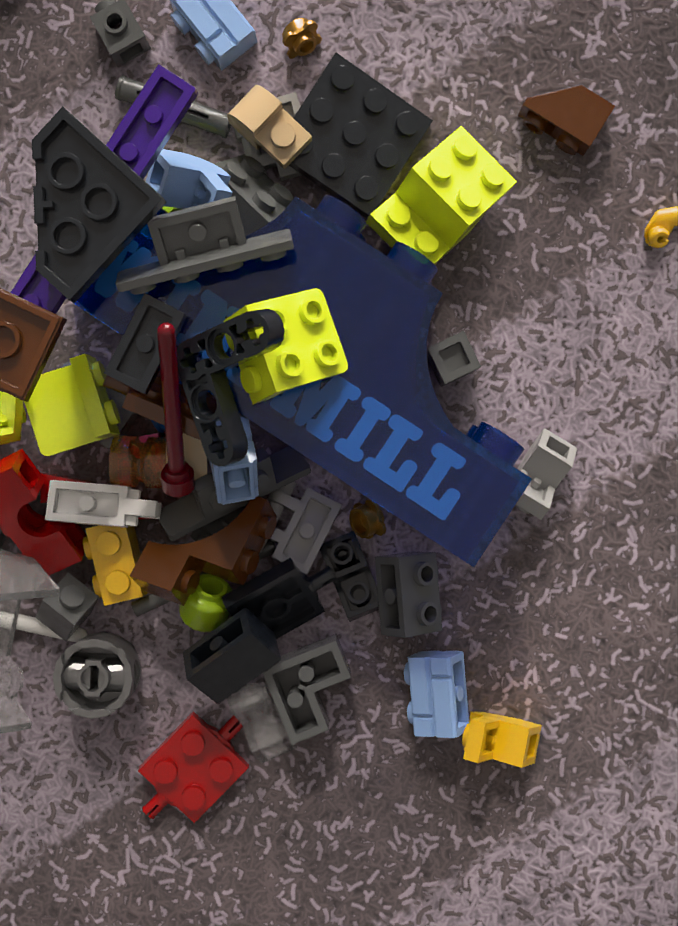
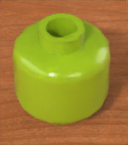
M201 574L196 591L189 595L184 606L179 605L181 619L193 630L200 632L213 631L228 619L229 612L225 609L221 597L233 589L220 577L212 574Z

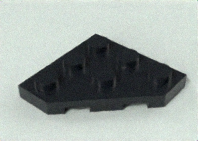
M62 106L32 139V159L35 161L36 186H33L34 223L37 225L38 251H35L36 270L69 301L75 303L167 202Z

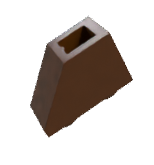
M580 85L529 97L522 105L518 116L524 119L522 121L523 125L531 132L539 135L545 132L556 139L555 144L565 153L570 155L579 153L583 156L595 140L615 105Z

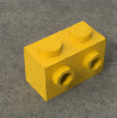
M98 525L86 528L87 536L83 537V547L87 559H93L96 575L92 576L95 594L99 598L102 597L104 606L140 598L148 594L130 577L141 555L135 527L128 526V528Z

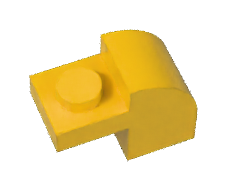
M473 711L470 713L469 723L465 727L462 736V745L464 747L463 759L475 763L494 759L520 768L535 764L542 725L522 719Z

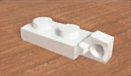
M50 480L45 520L128 528V526L137 527L138 517L160 519L162 503L154 500L140 499L141 491L132 489L129 486Z

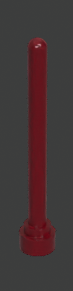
M165 322L160 324L157 329L168 462L161 471V486L165 494L172 497H183L194 490V470L185 461L176 330L171 323Z

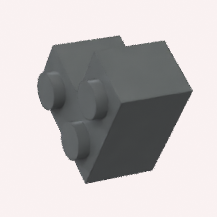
M337 634L280 656L281 661L273 665L268 671L263 672L291 745L329 730V717L318 691L351 678V668Z

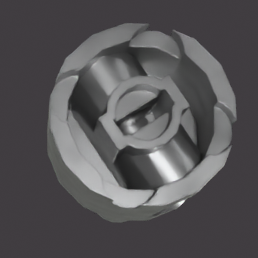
M107 632L89 634L68 647L57 660L53 673L55 693L59 700H63L65 705L69 707L68 710L77 716L89 719L107 717L122 707L138 687L141 675L139 656L132 643L119 635Z

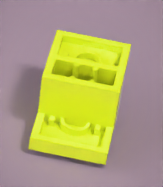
M460 126L411 168L397 191L369 215L366 223L422 277L470 233L484 214L508 193L517 181Z

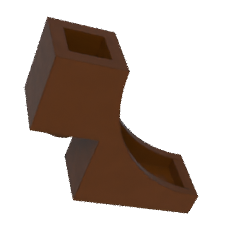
M257 496L249 501L235 520L207 538L186 544H161L148 540L130 577L143 591L182 606L185 605L189 595L196 591L202 571L243 586L248 575H251L258 566L259 553L265 540L270 539L275 531L277 516L268 500Z

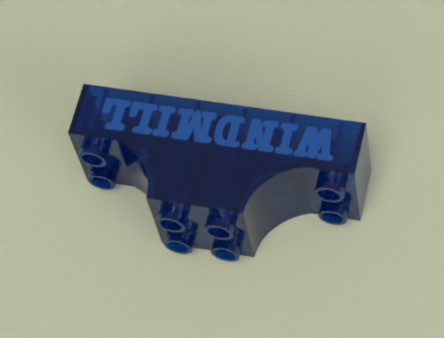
M325 195L317 208L314 209L295 196L288 207L277 218L261 229L246 235L248 239L290 229L294 248L287 250V254L284 257L273 261H261L260 257L243 261L242 267L229 272H218L217 268L200 272V276L195 280L186 283H174L172 279L156 283V288L146 292V294L187 315L176 337L178 348V345L183 341L224 323L225 319L245 305L314 288L320 289L326 299L344 350L348 369L340 375L287 390L267 401L253 405L249 393L244 390L241 384L239 365L225 372L238 412L472 567H475L532 480V478L513 467L525 450L519 443L485 422H481L479 426L472 424L466 435L452 425L436 397L428 370L427 335L435 307L443 294L431 286V281L438 272V268L424 255L401 242H396L387 256L366 243V239L361 234L367 225L366 220L354 209L335 197ZM160 209L155 216L166 214V212ZM148 224L74 303L122 336L144 293L131 294L130 290L118 292L115 284L117 273L125 269L159 261ZM224 336L223 349L231 357L234 351L230 349ZM206 351L200 352L196 357V362L209 358Z

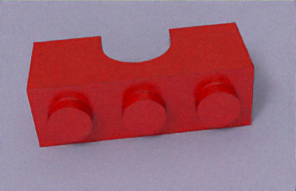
M20 449L0 459V529L6 537L11 538L22 552L25 562L34 568L40 577L44 579L82 561L85 553L83 537L87 535L79 524L47 521L45 516L31 509L28 503L36 500L45 482V478L25 451Z

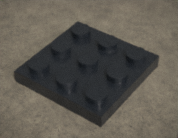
M336 52L293 117L312 135V141L289 166L368 219L369 215L377 209L433 120Z

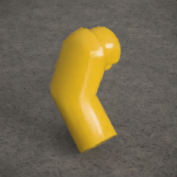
M678 206L659 209L654 213L644 230L645 242L649 246L663 248L668 244L670 233L675 226H678Z

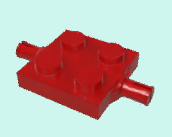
M193 711L139 766L138 772L155 787L157 792L142 807L143 812L146 815L149 813L148 817L154 819L167 804L177 807L195 823L249 768V764L235 751L230 741L246 726L245 722L242 719L239 720V716L234 713L218 729L207 724Z

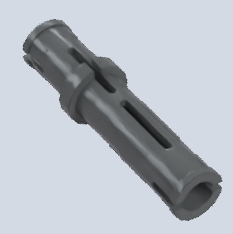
M121 75L116 86L115 99L133 104L145 83ZM194 101L188 111L208 119L187 112L181 122L220 135L226 139L231 128L227 117L228 113Z

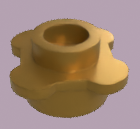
M298 18L290 22L283 30L282 42L289 49L287 56L290 59L298 55L305 56L310 54L321 43L322 37L316 32L318 25L315 21Z
M367 499L365 504L360 502L354 504L349 514V521L352 530L357 536L371 539L374 534L382 536L386 533L384 514L374 499Z

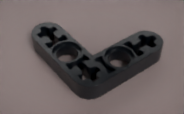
M262 309L245 312L178 345L179 376L204 452L214 465L226 466L241 461L247 454V436L225 371L271 352L281 345L284 339V325L280 316L273 310ZM263 327L264 333L260 334L259 338L250 339L248 332H253ZM225 334L231 337L234 344V352L231 357L223 349ZM206 351L209 358L196 362V357L200 352ZM208 391H211L216 398L217 408L215 413L209 409L206 402ZM216 421H221L222 425L217 426ZM225 440H226L227 445H228V448H226V449H225L224 444H223V441H225Z

